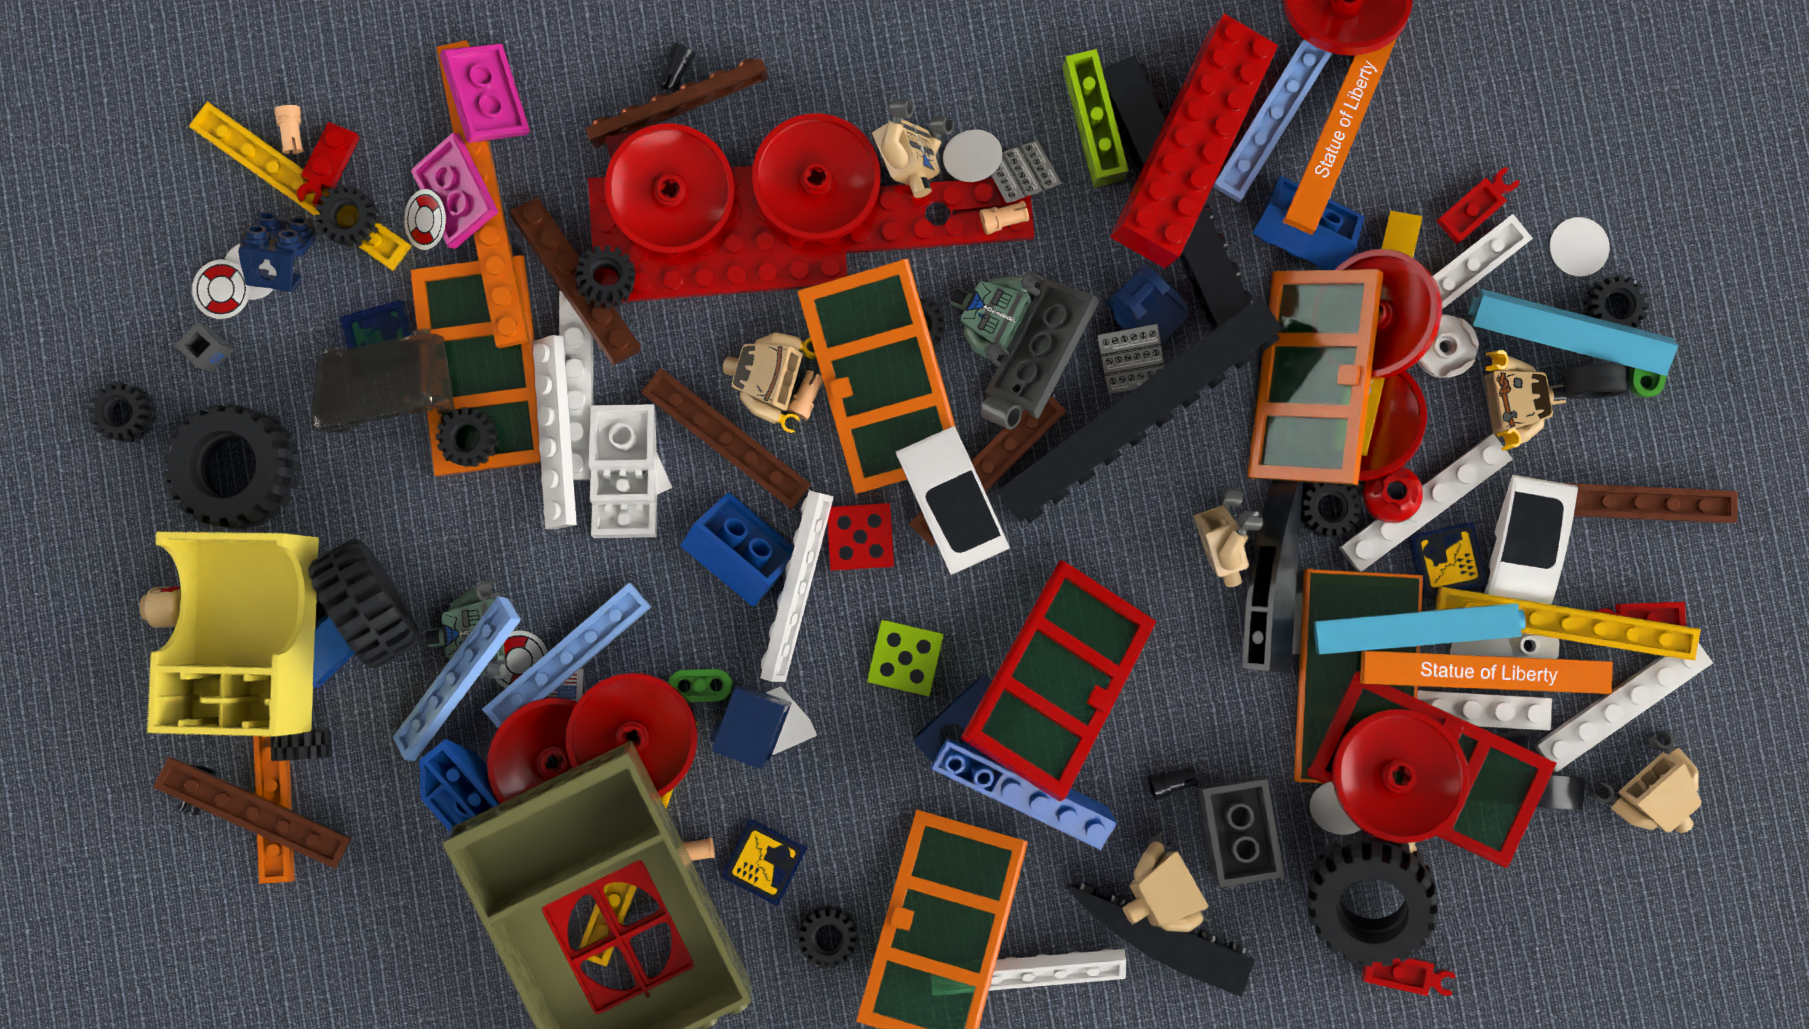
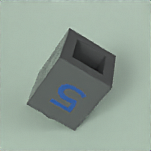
M198 322L174 345L196 367L211 373L234 351L212 328Z

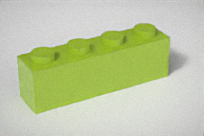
M1097 49L1066 56L1063 72L1093 188L1124 181L1128 173V167Z

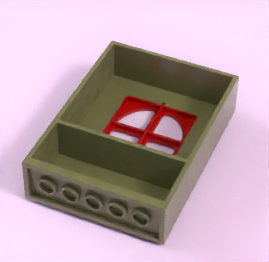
M632 740L453 826L442 842L537 1029H697L699 1027L700 1029H707L714 1025L719 1017L729 1012L731 1015L737 1014L747 1008L748 1003L752 1001L751 979ZM613 882L634 885L652 896L659 904V909L630 925L624 926L619 922L604 892V887ZM591 895L609 927L610 933L581 949L574 950L570 947L568 940L570 914L581 897ZM664 922L670 926L672 944L670 955L663 970L655 977H649L646 975L630 944V939ZM611 947H617L621 951L636 984L634 987L626 990L606 987L590 978L580 965L584 960Z

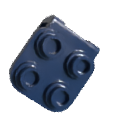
M263 212L257 215V219L251 226L246 227V231L240 237L238 253L247 286L264 287L293 292L297 289L302 275L293 273L294 258L304 255L316 240V230L309 224L307 218L293 217L289 219V222H284L277 219V215L274 213ZM264 259L270 260V265L276 270V276L269 275V270L259 269V265L263 264Z
M1147 264L1141 265L1133 273V276L1105 302L1113 311L1114 321L1123 330L1157 324L1161 345L1185 322L1189 312L1185 299Z

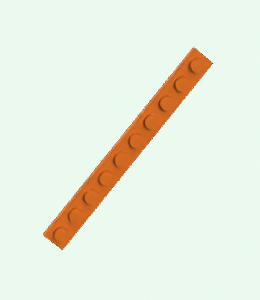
M464 40L437 46L436 49L453 133L461 135L498 210L495 216L474 233V239L495 344L497 348L501 349L528 343L530 339L490 142L488 140L467 143L439 55L444 49L470 47L468 41Z

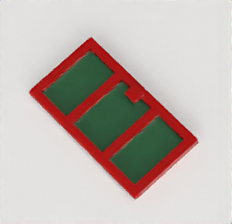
M1058 561L961 738L1057 801L1065 800L1157 621L1067 562Z
M1354 670L1313 761L1308 768L1307 776L1323 784L1333 781L1332 769L1337 748L1345 734L1364 718L1378 712L1395 709L1411 710L1427 715L1442 724L1455 737L1464 753L1469 772L1468 794L1461 812L1448 828L1436 836L1501 867L1508 868L1557 763L1389 685L1360 683V672ZM1396 771L1392 772V777L1395 778V783L1398 784L1401 781V775Z

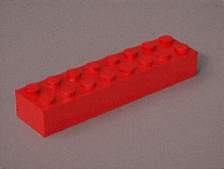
M1225 13L1209 29L1110 238L1163 268H1167L1180 257L1278 47L1276 43Z

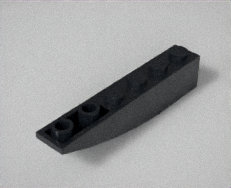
M1272 480L1262 513L1263 523L1257 533L1250 569L1245 612L1242 669L1291 673L1303 482Z
M1079 881L1078 885L1068 884L1067 890L1096 919L1135 948L1182 974L1242 997L1255 963V959L1247 953L1249 948L1230 941L1229 946L1217 941V935L1200 929L1199 933L1193 931H1166L1161 926H1152L1147 917L1132 924L1123 911V906L1127 903L1126 899L1109 893L1108 897L1096 893V887Z

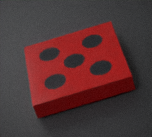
M890 503L831 507L827 521L830 571L894 567Z

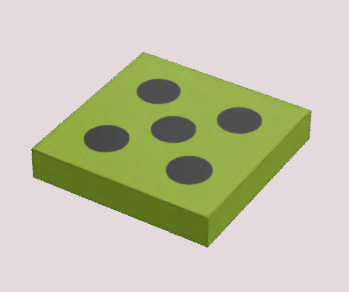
M881 620L867 682L929 697L944 634Z

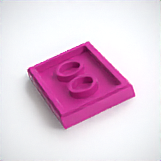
M502 43L444 49L439 55L467 143L524 136L530 132Z
M456 133L450 134L411 169L419 189H428L435 192L444 205L446 224L442 236L449 248L456 249L498 213L461 135Z

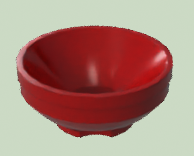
M1402 466L1387 476L1366 480L1362 496L1367 510L1373 517L1386 523H1400L1410 519L1420 508L1423 500V488L1419 478L1411 470ZM1399 482L1405 487L1406 494L1403 499L1395 500L1388 495L1387 487L1389 483Z

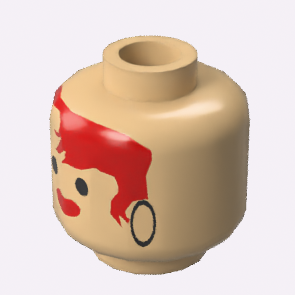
M152 587L140 601L142 619L146 620L154 628L176 627L181 605V587Z

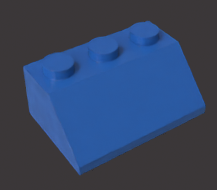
M1280 175L1258 217L1252 234L1258 236L1260 240L1267 244H1275L1287 250L1293 257L1303 258L1315 264L1320 270H1335L1340 264L1349 259L1356 248L1365 216L1329 199L1313 235L1283 223L1299 184Z
M729 492L693 524L680 547L752 607L757 605L785 573L786 565L792 558L794 546Z

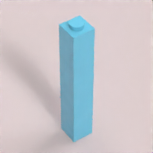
M1484 289L1480 290L1478 297H1472L1467 315L1471 316L1472 325L1475 327L1665 376L1669 372L1679 346L1672 337Z
M1508 603L1313 621L1316 653L1329 654L1522 637L1521 629H1525L1526 623L1524 611L1522 609L1519 610L1518 604Z

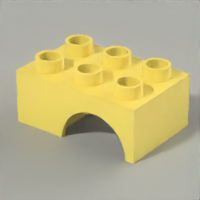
M156 532V545L166 549L176 564L181 585V605L178 621L171 638L161 649L151 652L147 733L281 736L311 732L317 592L314 590L312 580L309 578L308 568L311 562L318 558L319 537L284 533Z

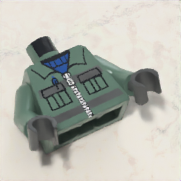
M1027 272L1024 276L992 278L988 282L980 281L973 294L957 288L952 296L950 305L964 311L960 322L964 327L963 335L972 350L989 359L996 367L1001 365L997 360L1000 354L1005 355L1006 353L1009 355L1007 349L1032 303L1029 294L1025 292L1035 296L1040 294V290L1036 289L1034 285L1038 281L1043 282L1044 278L1035 272Z
M496 579L480 581L476 587L467 590L450 604L449 611L442 613L443 627L428 628L426 630L428 647L445 646L446 658L451 659L495 600L493 598L500 596V592L493 593L491 590L492 583L497 582ZM504 643L479 676H486L489 679L507 678L506 675H501L500 666L507 664Z

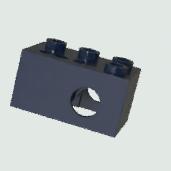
M986 674L980 675L913 737V742L932 763L944 745L939 735L941 729L946 724L957 723L961 726L962 734L964 733L992 682ZM1002 693L981 731L995 739L1001 732L1005 734L1018 722L1016 718L1021 715V712ZM961 738V741L959 743L972 746ZM943 775L948 781L951 779V778H949V777Z
M748 685L735 687L723 720L719 721V723L716 722L711 732L709 741L714 743L711 751L762 770L771 760L792 702Z

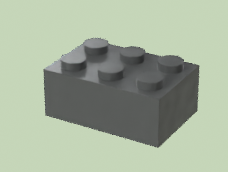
M1255 776L1197 786L1213 883L1221 888L1284 877L1268 779L1262 776Z

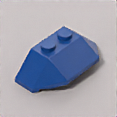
M444 739L420 758L421 800L448 831L453 826L500 804L489 784L487 764L476 752Z

